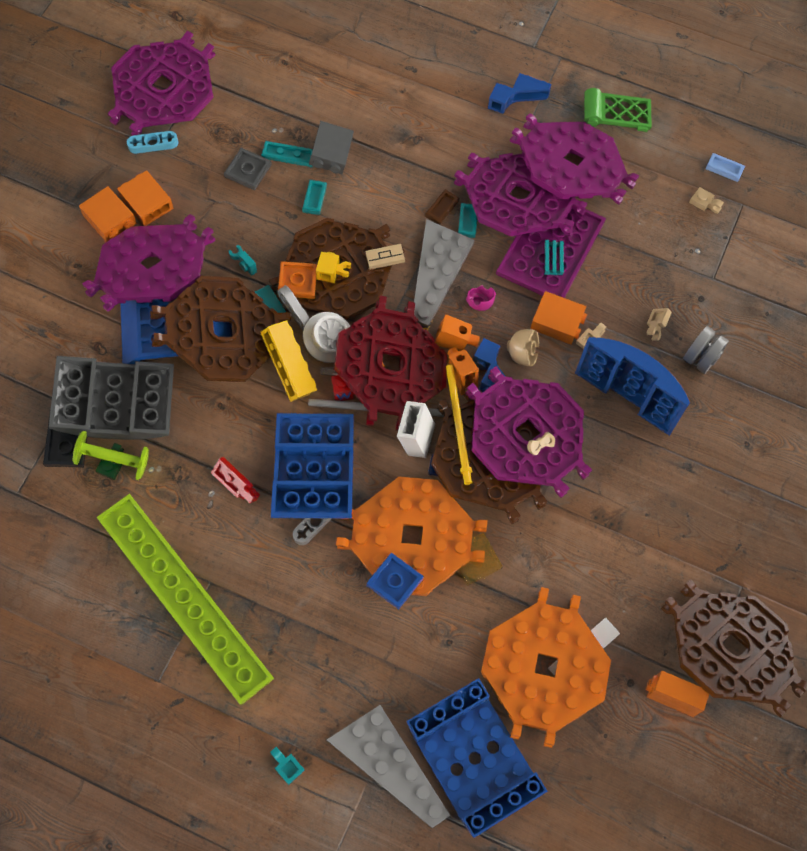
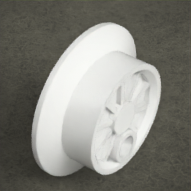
M321 312L312 316L307 321L303 330V342L307 351L319 361L334 363L337 335L340 331L349 328L350 325L343 317L332 312Z

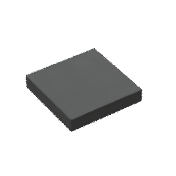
M240 148L224 172V177L252 190H256L271 167L272 162Z

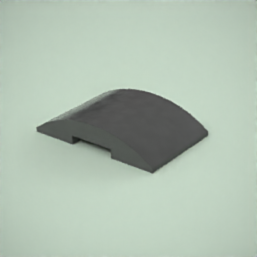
M57 356L49 429L78 436L82 431H86V437L119 440L169 436L174 364L135 361V364L97 362L96 358Z

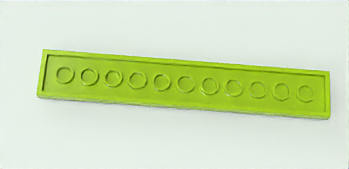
M130 494L97 517L240 705L244 704L274 680V677Z

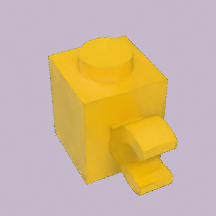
M321 252L316 268L317 280L335 283L337 275L349 277V271H344L343 269H351V263L345 261L339 264V255L332 252Z

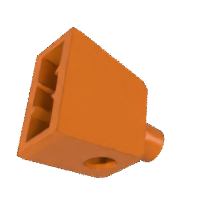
M445 314L437 329L435 343L439 347L457 348L458 351H462L467 344L477 347L480 336L471 334V324Z
M450 349L447 352L449 356L448 365L451 364L454 367L456 386L462 396L466 393L464 391L465 388L472 383L478 388L479 369L466 350Z

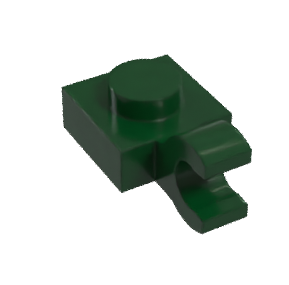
M114 443L111 450L119 452L124 451L121 448L122 445ZM101 459L96 473L115 480L122 464Z

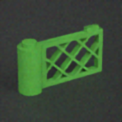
M589 88L584 93V122L593 127L599 124L637 128V131L647 132L652 127L651 99L601 93L597 88ZM605 99L611 100L614 104L609 106ZM627 102L631 106L626 109L621 103ZM638 104H646V109L643 111ZM616 106L623 111L619 115L613 110ZM634 108L639 114L634 116L629 111ZM609 112L614 118H605V114ZM626 114L631 120L624 121L621 117ZM642 116L647 123H641L638 118Z

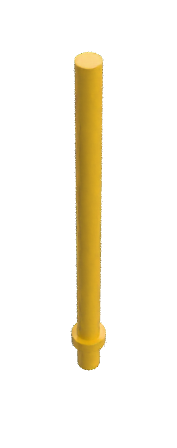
M450 364L446 366L462 467L460 473L463 474L464 484L470 485L472 484V467H469L454 367Z

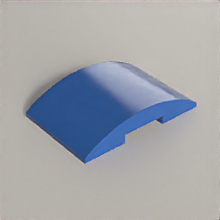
M588 338L575 374L605 394L609 389H612L639 407L638 415L670 436L690 404L685 391L676 378L653 357L631 345L605 338Z
M277 413L271 518L352 519L354 414Z

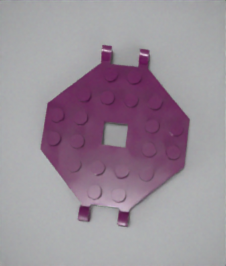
M188 30L181 39L174 40L173 43L164 44L163 41L150 43V46L140 47V45H133L111 67L116 107L107 113L111 117L110 122L116 125L120 121L121 115H125L134 121L129 126V129L132 130L131 135L134 136L140 135L143 127L192 121L214 98L208 59H212L216 55L212 51L214 46L208 43L202 52L194 48L192 45L195 42L191 39L193 33ZM161 75L173 82L165 90H159L152 86Z
M529 113L526 116L528 121L523 126L531 130L526 137L523 136L522 131L518 128L512 131L513 136L510 138V142L518 144L521 151H524V159L527 168L530 169L532 182L561 199H569L574 196H578L579 199H586L602 195V198H611L620 205L623 201L622 197L627 191L618 188V186L624 183L627 187L633 189L636 185L635 182L639 178V175L635 173L627 174L614 138L586 122L538 123L536 117ZM569 153L581 157L583 161L577 166L564 157Z
M524 151L513 155V153L499 155V158L493 159L489 157L481 158L471 152L468 156L470 161L467 166L474 169L468 176L460 170H457L454 177H456L454 184L457 186L465 185L479 223L510 237L554 228H561L563 233L570 236L575 222L565 218L571 209L580 217H583L586 212L584 210L587 206L586 202L576 200L575 196L569 199H561L533 183L530 177V169L527 168L524 159ZM515 186L530 192L525 199H517L511 196L510 193Z
M191 214L185 217L183 224L132 226L102 245L94 281L87 280L82 283L87 289L85 291L86 295L91 298L99 290L106 293L100 297V300L105 303L103 308L107 312L119 303H126V300H136L137 303L152 302L153 299H163V302L174 300L201 276L200 272L203 266L205 246L215 241V238L211 236L214 233L213 229L207 227L203 230L201 237L194 234L192 231L197 229V225L193 223L195 217ZM149 257H157L161 260L149 269L140 264Z
M495 366L490 370L491 374L488 375V378L495 383L481 393L476 385L472 383L467 387L468 391L465 393L470 399L475 401L471 451L497 480L553 486L556 494L562 498L570 489L562 482V478L574 469L577 470L582 480L586 479L590 475L589 473L592 472V469L583 462L584 410L558 383H539L538 380L529 379L515 380L512 377H505ZM529 420L540 432L532 440H536L542 437L545 432H549L555 437L554 447L545 446L540 449L538 455H533L527 448L529 441H525L516 431V428Z

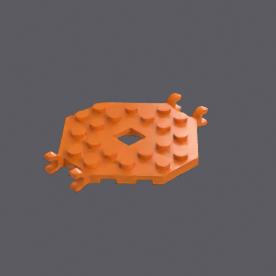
M397 477L356 510L352 509L351 520H354L352 539L337 537L336 541L337 549L351 550L372 576L387 557L393 553L424 576V579L411 595L427 596L433 589L445 582L468 562L484 563L485 551H471L473 531L486 533L488 520L473 521L438 480ZM405 525L423 528L421 545L401 543L403 527Z
M541 587L537 603L490 630L481 673L492 687V691L501 705L503 704L513 722L510 738L519 740L522 725L546 731L543 746L552 748L557 731L604 702L611 659L578 613L581 596L573 595L570 599L569 609L546 604L549 589ZM539 654L558 660L555 678L535 673Z

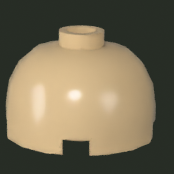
M533 329L519 330L507 342V351H509L512 360L518 365L534 366L538 357V353L535 354L536 347H539L538 332Z

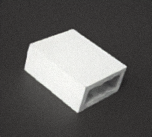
M407 401L397 437L408 456L427 457L435 422L425 403Z

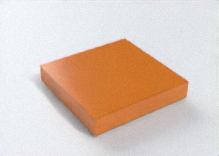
M281 261L278 290L286 285L296 298L315 299L317 264Z

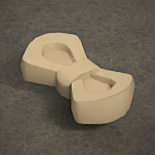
M545 432L542 437L536 440H529L527 445L528 451L533 455H538L541 448L545 446L554 447L555 437L551 433Z

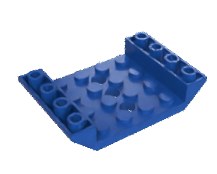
M153 299L152 302L137 303L136 300H126V303H120L122 364H135V361L142 362L145 359L178 356L167 345L152 347L151 343L153 333L166 334L165 317L150 319L152 305L166 307L174 300L163 302V299ZM213 321L215 335L218 337H232L231 322Z
M479 678L406 721L428 765L460 820L473 838L548 792L538 774L532 772L514 740L510 738L511 735L489 701L490 695ZM489 742H495L498 745L499 750L497 753L492 754L487 750ZM471 753L479 754L481 758L479 764L474 765L470 763L469 755ZM453 764L461 765L463 769L461 775L455 776L451 773V766Z

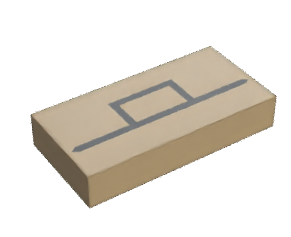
M401 244L365 251L369 270L405 262Z

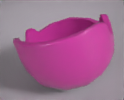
M481 285L469 290L466 300L471 308L477 311H486L492 307L496 293L492 287L485 289Z

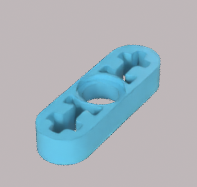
M173 131L134 135L127 139L128 149L134 154L173 149L178 145L177 134ZM150 140H157V143L154 145L148 144Z

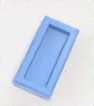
M713 153L706 170L738 182L745 165Z

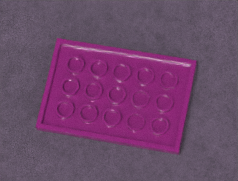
M571 209L565 218L575 222L570 236L563 233L561 228L517 235L498 267L496 275L543 296L544 292L547 291L565 298L606 218L587 209H584L586 212L583 217H580ZM545 240H549V242L556 240V242L564 241L563 275L545 274ZM549 247V270H552V247ZM556 247L557 271H559V247Z

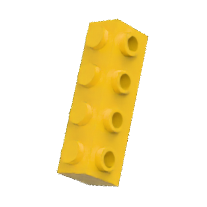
M287 320L268 326L260 332L290 402L317 391L315 380L310 375L308 364L303 359L300 346L296 342L293 330Z

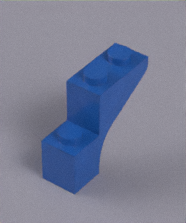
M520 73L513 88L496 83L489 97L488 109L504 114L507 107L515 102L546 100L550 94L551 84Z
M483 338L473 357V361L478 369L487 371L480 384L479 390L482 392L495 384L488 378V375L491 374V369L496 366L504 375L496 361L500 345Z

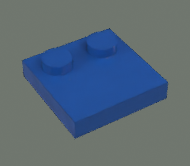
M391 553L369 579L366 586L399 610L424 579V576Z

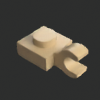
M699 187L689 203L703 211L709 208L718 214L724 202L714 199L715 195Z
M668 308L653 309L647 322L649 326L647 335H653L652 341H658L661 338V328L666 327L672 313Z
M599 323L593 331L588 328L577 339L576 344L584 350L588 338H601L606 326L603 323Z

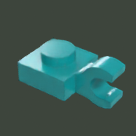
M236 246L238 253H232L229 250L230 258L239 260V265L244 272L248 271L251 276L257 273L256 263L242 250L241 246Z
M277 747L270 751V754L279 763L275 770L288 785L305 771L292 754L285 757Z

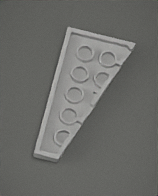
M427 219L414 298V315L419 320L418 323L428 329L473 247L475 240Z
M381 705L327 739L332 746L338 749L431 828L450 816Z

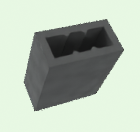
M320 121L309 165L326 169L333 173L343 174L354 131Z

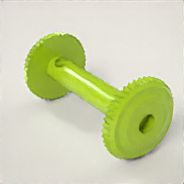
M82 431L79 434L73 451L72 461L74 464L78 465L82 454L135 467L137 468L136 480L142 478L149 457V449L147 447L143 448L141 457L87 444L85 443L87 432Z

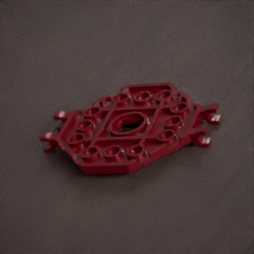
M380 295L379 301L376 302V309L371 314L362 317L353 323L352 326L338 333L334 370L368 410L366 425L374 426V421H377V412L398 416L395 431H398L407 401L426 403L446 388L448 355L444 349L439 348L428 330H424L418 323L419 320L414 315L415 302L408 301L404 312L386 309L387 297ZM383 354L400 357L399 371L385 369L382 366Z

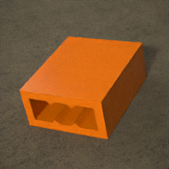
M147 170L117 188L121 200L143 226H147L174 209L171 198Z
M109 186L79 205L82 215L106 242L137 224L134 214Z
M545 291L530 329L572 345L573 340L578 339L580 335V323L584 325L588 315L584 313L587 306Z
M661 671L657 675L654 674L653 678L649 679L645 689L648 691L647 698L691 717H695L704 711L709 694L702 687L665 671Z

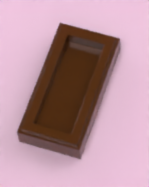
M445 189L427 210L425 217L440 225L457 205L460 198Z

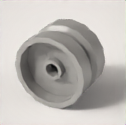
M709 326L703 329L683 357V360L690 365L694 364L701 357L697 364V370L704 375L712 365H715L729 343V340L722 335L711 343L715 336V331Z

